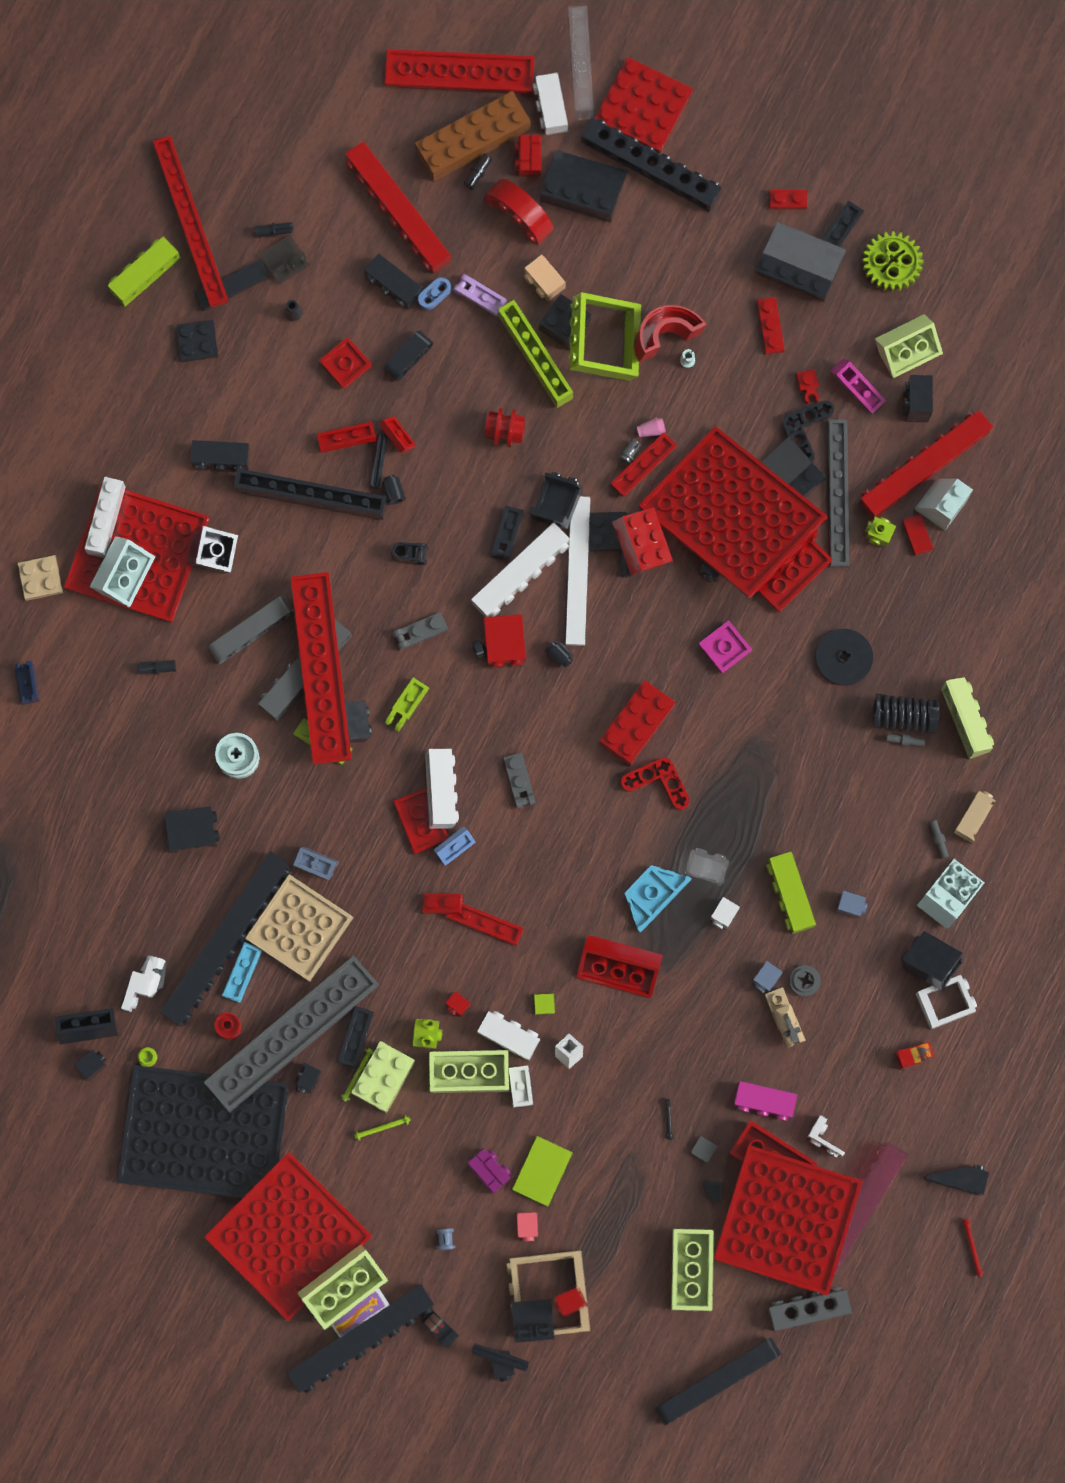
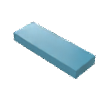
M244 942L222 993L223 997L241 1003L262 953L260 948Z

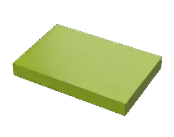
M537 1136L512 1190L548 1207L573 1152Z

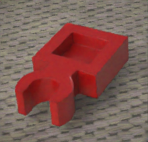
M815 369L798 372L796 376L800 393L806 392L805 403L809 404L808 397L813 396L815 401L818 402L819 394L815 390L819 389Z

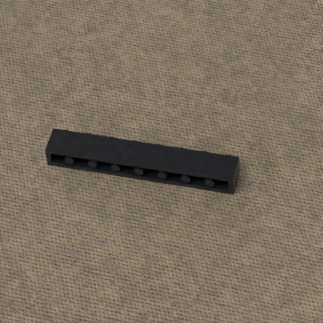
M237 468L234 482L235 492L379 520H384L387 506L386 496Z
M421 1284L287 1373L299 1392L304 1391L308 1393L316 1387L314 1383L319 1380L325 1382L332 1377L331 1372L337 1368L340 1372L348 1367V1361L353 1358L356 1360L366 1355L365 1350L369 1347H372V1349L377 1348L383 1344V1338L386 1336L392 1338L400 1332L398 1328L403 1325L407 1328L416 1322L415 1317L422 1314L424 1317L433 1311L432 1306L435 1304Z

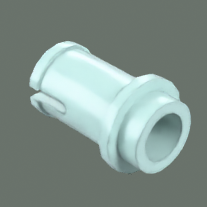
M690 349L685 350L680 358V363L685 368H690L695 363L694 352L691 353L692 350Z

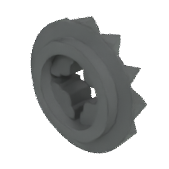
M799 966L790 975L791 988L799 996H810L820 987V975L811 966ZM808 973V981L813 984H806L802 988V981L797 978H804Z

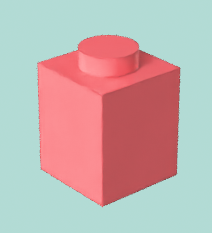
M517 1213L518 1238H522V1242L534 1241V1237H538L537 1213Z

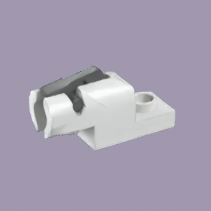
M147 955V959L141 969L142 974L134 971L132 973L121 1009L132 1012V1008L135 1009L138 1003L137 994L152 998L158 989L163 988L166 972L165 960Z

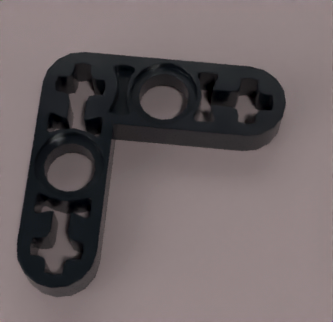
M827 400L788 414L782 423L787 438L790 437L793 441L795 436H801L804 439V442L797 446L800 449L807 446L804 451L806 455H810L809 459L812 462L815 455L803 428L829 419L833 415L834 405ZM823 406L830 408L828 414L823 411L819 413V418H817V412L821 411ZM810 412L814 418L811 421H806L803 418V414ZM798 415L800 416V421L796 422L794 427H791V425L787 426L789 419L794 422L798 420Z

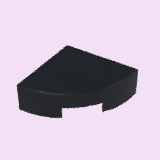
M703 1180V1188L706 1195L711 1200L720 1203L723 1183Z

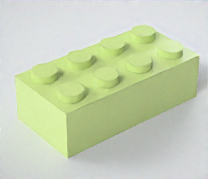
M508 1050L430 1052V1092H509Z
M673 1229L671 1310L712 1311L713 1230Z
M360 1244L297 1294L325 1330L386 1283L388 1279Z

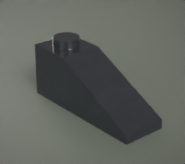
M974 1164L973 1167L926 1175L924 1180L982 1196L985 1192L989 1172L985 1171V1167Z

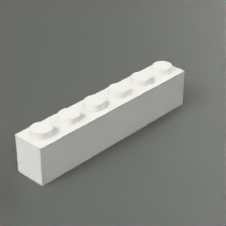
M553 523L471 599L472 605L484 617H495L501 611L500 607L504 604L508 605L515 598L513 596L518 591L522 592L528 586L527 582L530 579H536L542 573L541 569L545 565L550 566L555 561V556L559 552L562 554L569 548L570 538Z

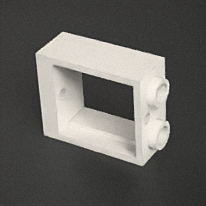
M959 975L952 978L946 986L954 983L958 984L968 1009L939 1021L927 995L939 989L931 986L916 993L930 1030L976 1012L977 1004L974 997H970L968 993L969 985L966 978L963 979Z

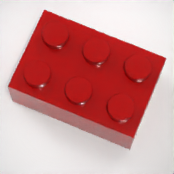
M654 507L623 516L612 522L631 576L664 566L673 561Z

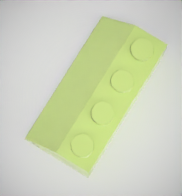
M965 677L946 681L941 691L968 758L972 759L990 752L993 749L994 742L992 736L986 732L987 724L984 717H980L978 712L980 707L978 701L972 697L971 693L973 690L970 682H966Z

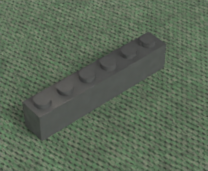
M335 620L338 651H340L352 635L348 629ZM300 652L296 656L297 660L285 668V674L281 678L278 677L271 685L272 689L268 693L264 692L259 698V707L276 722L304 692Z

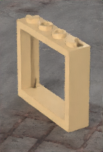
M581 1251L510 1259V1263H507L508 1275H512L513 1283H509L510 1295H514L515 1302H521L517 1264L574 1258L577 1288L581 1289L587 1303ZM585 1307L579 1310L581 1326L554 1329V1335L590 1331L588 1308Z

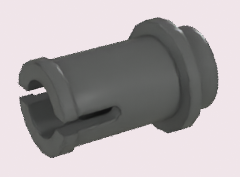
M630 439L625 450L620 452V460L626 464L633 462V457L641 447V444L634 439Z

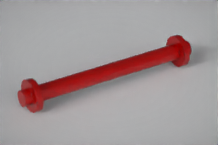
M964 1219L961 1224L965 1226L977 1273L974 1274L980 1277L983 1276L982 1273L984 1271H981L969 1226L971 1221Z

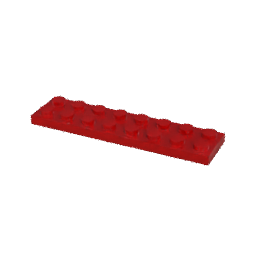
M387 49L385 87L505 93L513 91V93L533 94L534 56Z

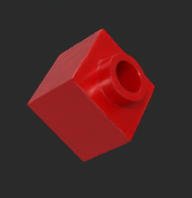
M455 991L446 1002L448 1006L446 1010L455 1017L457 1014L462 1017L471 1006V1003Z

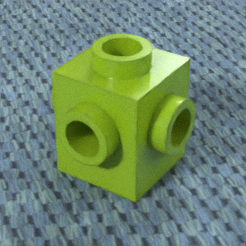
M875 517L874 521H869L865 532L868 533L866 539L873 545L887 547L896 526L890 524V521L883 517Z
M416 1019L413 1046L436 1049L437 1041L442 1039V1029H439V1021Z

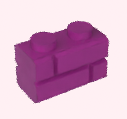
M484 1148L467 1165L490 1192L494 1194L511 1179L508 1176L511 1172L504 1164L500 1166L496 1162L498 1157L491 1149L487 1151Z

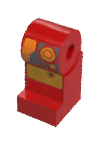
M930 1042L895 1053L900 1070L935 1057Z

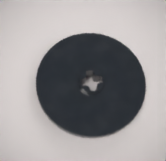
M838 629L828 633L820 641L816 651V663L821 674L830 682L838 685H852L864 679L869 673L873 664V651L870 643L862 634L851 629ZM842 653H845L847 656L849 655L846 662H844V659H840Z

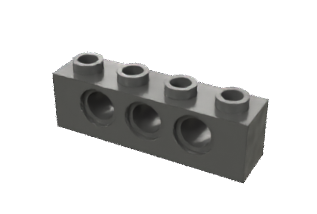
M841 1287L830 1289L828 1296L816 1292L810 1294L811 1298L804 1300L803 1296L791 1298V1303L784 1304L783 1300L773 1302L772 1307L768 1308L773 1331L851 1314L852 1310L847 1290L842 1291ZM827 1298L832 1299L834 1302V1307L831 1310H827L824 1307V1301ZM807 1303H812L815 1307L812 1314H807L804 1310V1306ZM788 1307H792L795 1310L796 1314L792 1319L787 1318L785 1315V1310Z

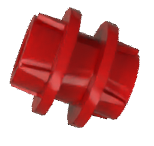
M501 407L498 412L489 411L485 427V437L494 440V445H498L499 439L507 440V447H511L512 443L521 444L526 418L516 415L517 410H512L511 416L503 415L504 408Z

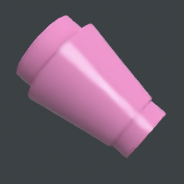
M656 417L637 426L639 437L659 436L666 432L662 418L658 419Z

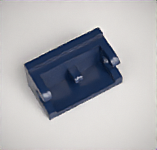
M26 661L24 665L15 664L20 704L40 702L33 662Z

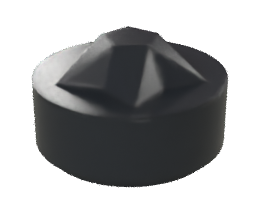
M479 639L472 641L477 659L484 658L485 644L481 643Z

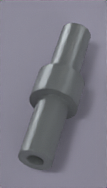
M902 734V736L886 735V741L900 743L902 746L915 745L924 747L925 739L913 738L907 734Z
M937 820L932 821L930 825L934 834V843L938 846L941 858H948L949 854L944 843L946 842L944 834H941Z

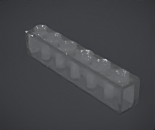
M571 6L568 8L574 115L575 120L592 119L594 108L587 6Z

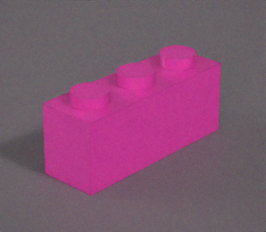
M740 1081L737 1087L734 1106H737L739 1111L749 1112L750 1109L757 1111L756 1114L768 1117V1114L776 1115L778 1120L787 1121L788 1118L791 1119L793 1117L797 1094Z

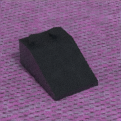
M790 437L761 462L805 498L827 479Z

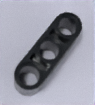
M418 330L387 361L383 369L396 381L401 380L431 349L434 342L422 331Z

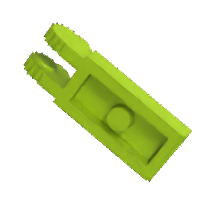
M413 677L393 706L385 723L390 725L398 713L402 718L396 724L395 730L399 732L406 720H409L422 701L429 687Z

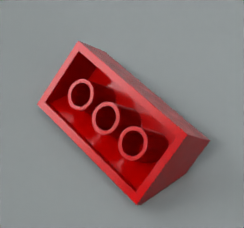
M588 935L576 978L652 998L663 955Z

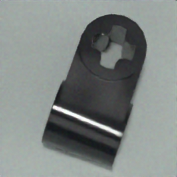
M397 542L392 547V558L398 563L426 565L427 560L425 559L428 545L424 543ZM403 549L406 553L403 556H398L395 551Z

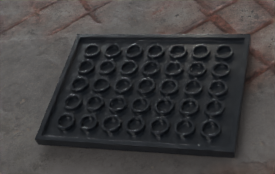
M134 1065L117 1183L243 1198L280 1161L290 1084L267 1081L229 1113L204 1084L212 1074Z

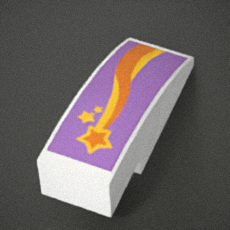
M378 1288L331 1325L340 1338L389 1306V1303Z

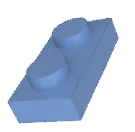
M462 827L436 847L434 851L446 866L476 842L469 831Z

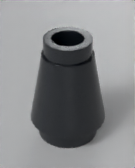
M290 300L286 304L284 315L290 321H297L302 317L303 310L296 301Z

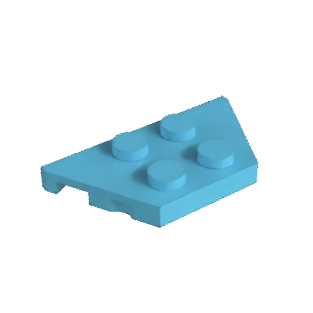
M651 865L625 892V897L638 932L641 933L691 881L689 876L676 874L675 872Z

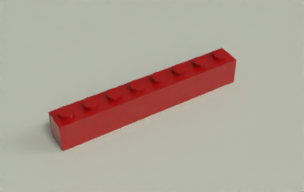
M361 142L345 153L347 167L357 173L356 178L360 184L366 185L372 199L376 198L379 202L378 207L380 210L389 215L390 218L388 219L392 226L399 228L401 231L400 236L405 242L408 241L412 245L410 247L412 252L416 256L419 255L421 257V262L427 271L430 269L434 274L450 263V253L365 142Z
M980 410L976 413L970 412L964 418V422L954 424L949 429L950 432L944 435L943 433L935 439V443L931 446L928 444L920 450L921 454L917 457L911 456L905 462L906 465L902 468L899 466L890 473L891 476L889 478H882L875 484L876 487L870 490L869 488L861 494L862 498L859 503L872 520L991 433L993 426Z

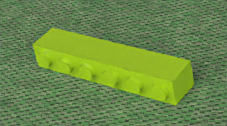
M515 300L499 308L498 316L555 406L558 408L572 400V389Z

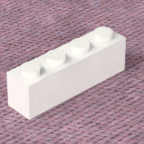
M104 477L85 550L89 555L105 558L109 550L126 488L121 480Z
M429 749L425 754L429 828H453L459 819L458 811H455V804H457V792H454L456 774H453L455 756L452 755V749Z

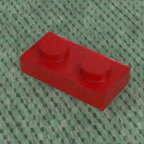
M770 189V209L807 210V190Z
M395 416L384 419L379 424L401 454L413 450L416 446Z
M425 893L422 912L424 914H462L463 895L461 893Z

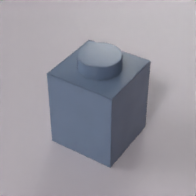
M843 891L836 912L859 919L861 914L864 915L868 905L865 903L866 898Z
M767 961L754 978V987L762 993L765 991L769 993L783 972Z

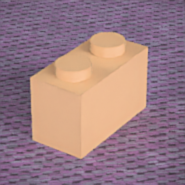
M543 255L525 267L524 277L530 285L534 284L537 288L536 292L542 299L545 297L547 301H550L565 289L566 282Z

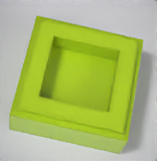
M554 994L534 995L535 1015L555 1014Z

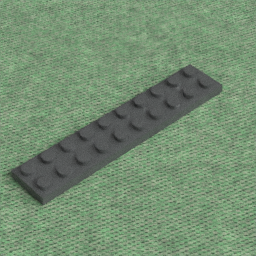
M355 956L351 957L210 1076L204 1084L230 1113L379 987V984Z

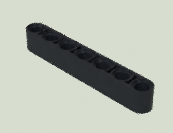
M770 1337L660 1404L655 1410L666 1426L781 1356L782 1353L773 1338Z

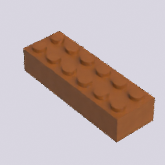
M511 91L416 142V152L433 181H436L481 157L483 153L486 154L531 130V121L515 94Z

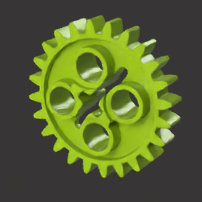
M894 231L891 236L885 232L884 238L878 235L877 241L872 239L871 245H867V251H864L863 254L866 258L862 261L863 264H867L863 268V271H868L866 277L872 276L870 283L877 281V288L884 285V291H886L887 287H890L891 292L894 291L895 287L901 291L902 285L907 289L909 282L914 284V278H919L920 274L918 272H921L923 268L919 265H922L924 260L919 259L923 253H917L920 246H913L915 240L909 242V236L907 235L905 238H902L901 232L897 237ZM894 246L897 248V251L892 252L888 247ZM901 251H905V253L901 254L897 258L896 263L892 262L886 271H884L883 273L881 272V270L885 269L889 265L890 261H894L896 259V257L899 255ZM879 258L882 259L884 263L878 264L875 260ZM907 259L911 264L905 265L901 260ZM893 271L897 276L891 277L888 272Z

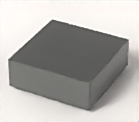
M700 1136L691 1154L708 1163L717 1145Z

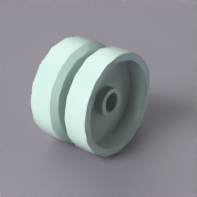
M232 733L226 735L217 744L215 751L219 767L230 778H246L254 773L258 767L260 759L258 749L253 740L245 734ZM236 754L241 755L238 759H235Z

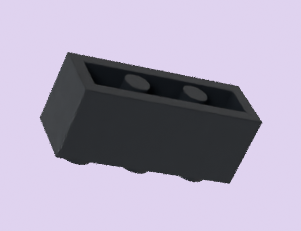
M379 253L364 270L366 280L372 285H378L383 294L392 296L395 299V303L402 308L406 307L409 309L422 292V287Z
M192 440L190 462L195 469L206 470V468H214L215 471L233 469L234 472H237V468L249 470V443Z
M114 1008L55 1017L56 1033L60 1045L118 1036Z

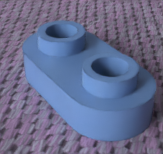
M438 278L419 294L418 301L420 307L425 310H431L450 294V282L446 278ZM439 287L445 288L444 291H439L438 289ZM426 299H430V300H431L430 303H425L424 301H425Z

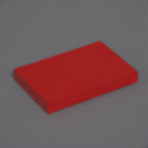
M427 788L393 801L414 855L436 847L449 838L445 828H429Z

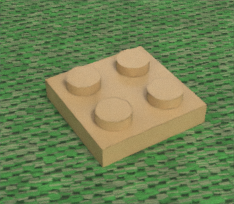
M55 555L18 563L26 601L63 593Z

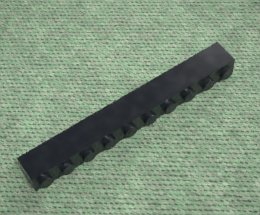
M269 852L160 1013L181 1027L183 1024H188L193 1016L191 1012L194 1008L198 1009L204 1000L202 996L205 992H209L215 984L213 982L215 977L223 973L226 968L224 966L226 961L234 957L237 951L235 948L238 943L242 944L248 935L246 934L249 927L253 928L259 919L257 916L260 911L264 912L270 903L268 900L271 895L275 896L281 887L279 886L281 880H286L288 875H290L291 865L273 852Z

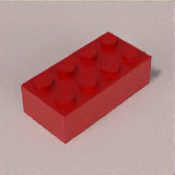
M644 680L603 735L599 745L631 767L673 710L676 702Z
M751 1120L728 1154L743 1164L748 1145H752L815 1166L817 1165V1162Z

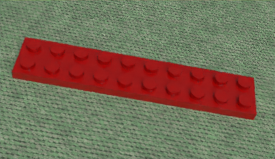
M329 572L291 576L313 765L352 761Z

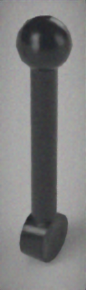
M666 1099L668 1127L666 1138L672 1140L674 1135L671 1129L670 1099Z

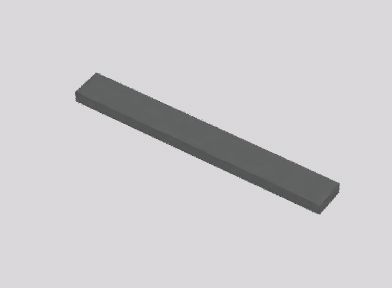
M828 420L830 557L833 559L830 563V568H849L847 420Z

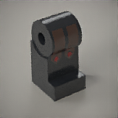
M434 1311L422 1321L446 1348L460 1336Z

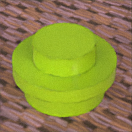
M146 1047L139 1051L138 1062L142 1066L151 1067L156 1063L157 1053L154 1049Z

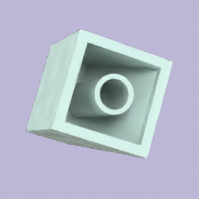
M936 479L917 504L915 510L943 530H946L967 502L973 489L958 479Z

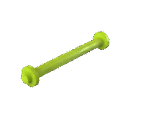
M365 1049L366 1054L345 1094H341L342 1100H350L348 1097L370 1055H373L372 1049Z
M404 1115L405 1118L360 1133L356 1131V1134H354L355 1139L360 1141L361 1137L404 1123L408 1125L411 1121L410 1117Z

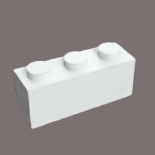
M558 73L536 76L533 90L534 94H538L539 98L536 101L538 112L542 113V118H540L541 129H545L546 135L568 131Z
M488 1011L477 1033L529 1061L540 1042V1039L537 1038L538 1034L529 1029L527 1032L520 1029L521 1025L513 1020L509 1023L503 1019L504 1016L496 1011H493V1013Z

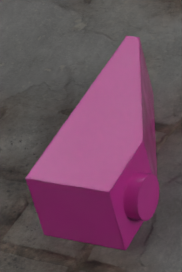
M843 358L830 370L837 380L872 414L886 401L850 361Z

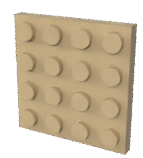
M288 875L245 939L310 982L352 921L353 916L299 880Z

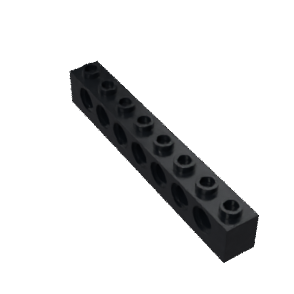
M592 117L581 135V143L708 212L712 210L721 194L722 187L717 182L703 178V175L699 172L688 170L684 164L672 161L666 154L655 152L654 148L649 145H642L636 138L624 135L618 128L607 126L601 119L596 120ZM607 135L608 138L603 140L600 139L599 136ZM621 143L624 147L617 148L615 145ZM633 152H638L640 156L633 157L631 154ZM654 161L656 165L650 166L647 162ZM671 170L673 173L667 175L663 171ZM685 178L689 182L684 184L680 182V179ZM702 187L705 191L698 192L696 188Z

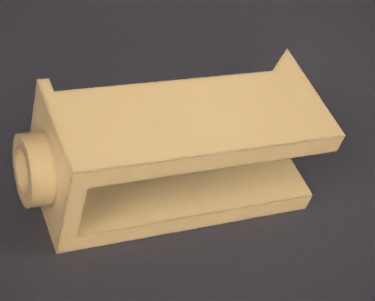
M979 791L954 831L956 835L971 844L975 842L974 836L996 801L992 799L993 796L990 793Z

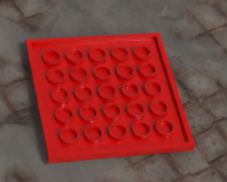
M102 482L64 588L173 623L193 567L188 565L194 530L201 526L207 527L210 517L128 490L124 491L110 546L116 536L132 541L155 556L131 606L127 607L90 587L104 560L102 557L87 554L85 550Z
M748 1145L714 1260L828 1296L863 1180Z
M288 1152L204 1237L289 1321L305 1305L297 1293L360 1244L363 1246L372 1235Z

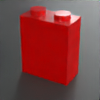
M522 614L484 617L488 666L502 668L504 667L503 665L511 664L512 667L522 666V663H526Z

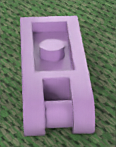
M462 274L460 277L461 281L458 285L454 286L453 291L497 317L498 309L505 305L507 299L466 274ZM466 285L471 286L469 290L464 289Z

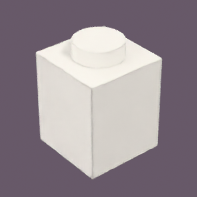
M723 897L711 916L712 924L719 929H723V927L727 929L740 907Z
M568 1034L555 1046V1057L570 1069L583 1057V1045Z

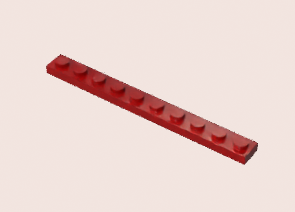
M171 135L155 140L153 143L210 307L213 308L228 303L224 286Z

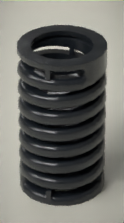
M876 693L872 727L888 729L891 714L890 728L895 730L899 712L898 730H903L906 714L905 730H911L913 716L912 731L917 732L921 713L919 731L921 733L936 734L939 720V700L927 699L925 701L923 698L918 700L915 697L910 699V697L903 698L902 696L896 698L895 695L888 697L886 694ZM883 713H884V722L881 723V721H882V716H883ZM927 717H928V728H926Z

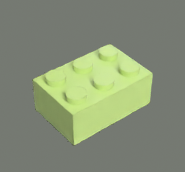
M380 1041L351 1093L387 1113L415 1064V1060Z

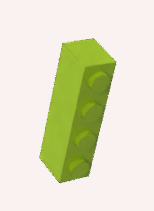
M164 237L160 240L156 239L151 244V248L146 252H141L134 263L125 266L119 276H114L109 281L108 288L110 292L126 307L180 259L178 251Z
M792 851L769 858V864H766L769 875H773L775 882L772 885L775 893H779L781 900L778 902L781 911H785L787 917L785 919L787 930H791L792 934L815 927L816 923Z

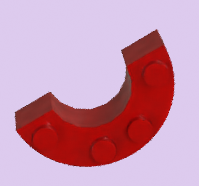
M501 178L484 195V201L489 206H494L496 209L500 208L503 212H508L512 215V219L522 226L526 234L525 236L530 242H536L539 245L553 231V225L543 209L532 197L513 182Z
M665 305L652 310L641 323L634 338V351L638 362L641 363L656 355L661 347L658 340L660 333H675L686 342L701 335L707 324L698 314L682 306Z

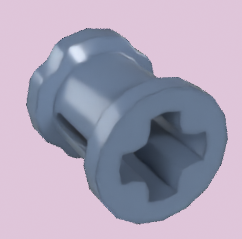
M454 1229L436 1230L439 1236L437 1250L455 1249L452 1241Z

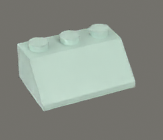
M115 536L90 587L100 594L130 607L155 556L132 541Z

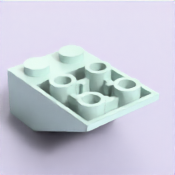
M953 859L917 906L948 930L984 882Z

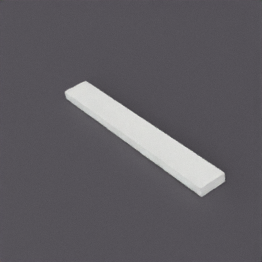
M590 497L579 498L570 521L566 645L585 646Z

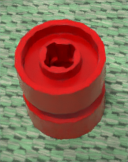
M225 1012L217 1017L215 1030L222 1038L233 1040L241 1034L242 1024L236 1015Z

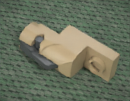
M782 987L765 994L778 1031H780L787 1048L792 1047L795 1042L800 1044L806 1041L793 1008L789 1004L784 988Z

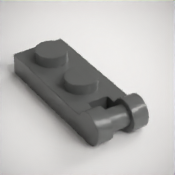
M441 612L409 626L392 632L394 639H397V646L401 651L448 631V627ZM409 634L410 639L405 641L404 635Z
M518 753L503 757L517 809L523 808V805L536 804L523 754ZM527 792V797L520 798V793Z

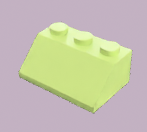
M925 314L875 338L879 354L893 378L943 354L934 323Z

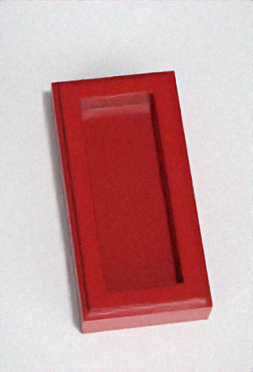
M919 514L903 519L902 522L914 556L933 551L922 515Z

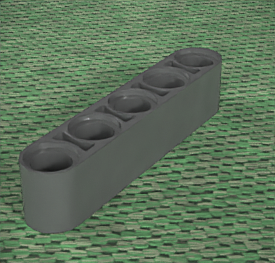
M281 595L214 641L208 647V650L218 664H221L290 617L295 610L286 597Z

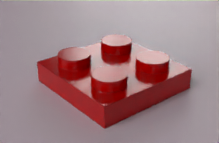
M348 337L319 360L320 364L343 389H346L372 367V363Z

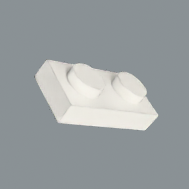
M528 1066L509 1068L513 1106L533 1105Z

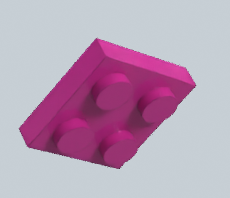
M729 620L698 644L722 674L752 652L751 647Z

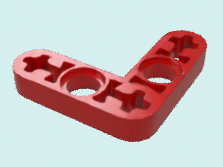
M668 758L658 759L623 776L621 786L626 792L635 791L660 779L675 809L682 811L689 805V796L672 761ZM662 762H664L665 765L669 764V767L667 768L668 771L665 772V770L662 769L658 771L659 776H656V772L652 766H656V769H658L661 767ZM644 770L652 772L653 776L650 780L642 778L641 774ZM638 773L639 780L642 783L639 784L637 780L633 783V787L625 786L626 779L634 780L636 779L635 774ZM670 779H675L678 782L676 789H670L667 786V782ZM681 789L682 792H679V796L681 799H686L684 806L676 804L678 798L676 794L672 796L671 793H676Z

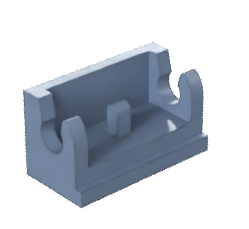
M303 846L300 847L294 866L330 880L339 861Z

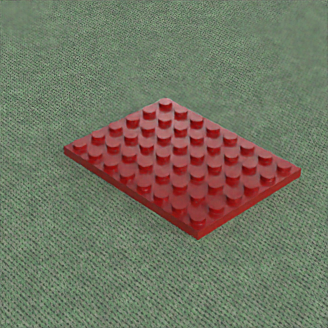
M717 426L638 505L642 511L654 507L660 526L749 599L827 519V515Z

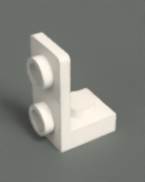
M820 1115L807 1136L811 1139L810 1143L819 1148L822 1145L828 1149L827 1153L836 1158L838 1155L842 1157L845 1152L818 1137L819 1134L823 1135L828 1126L825 1124L827 1119Z

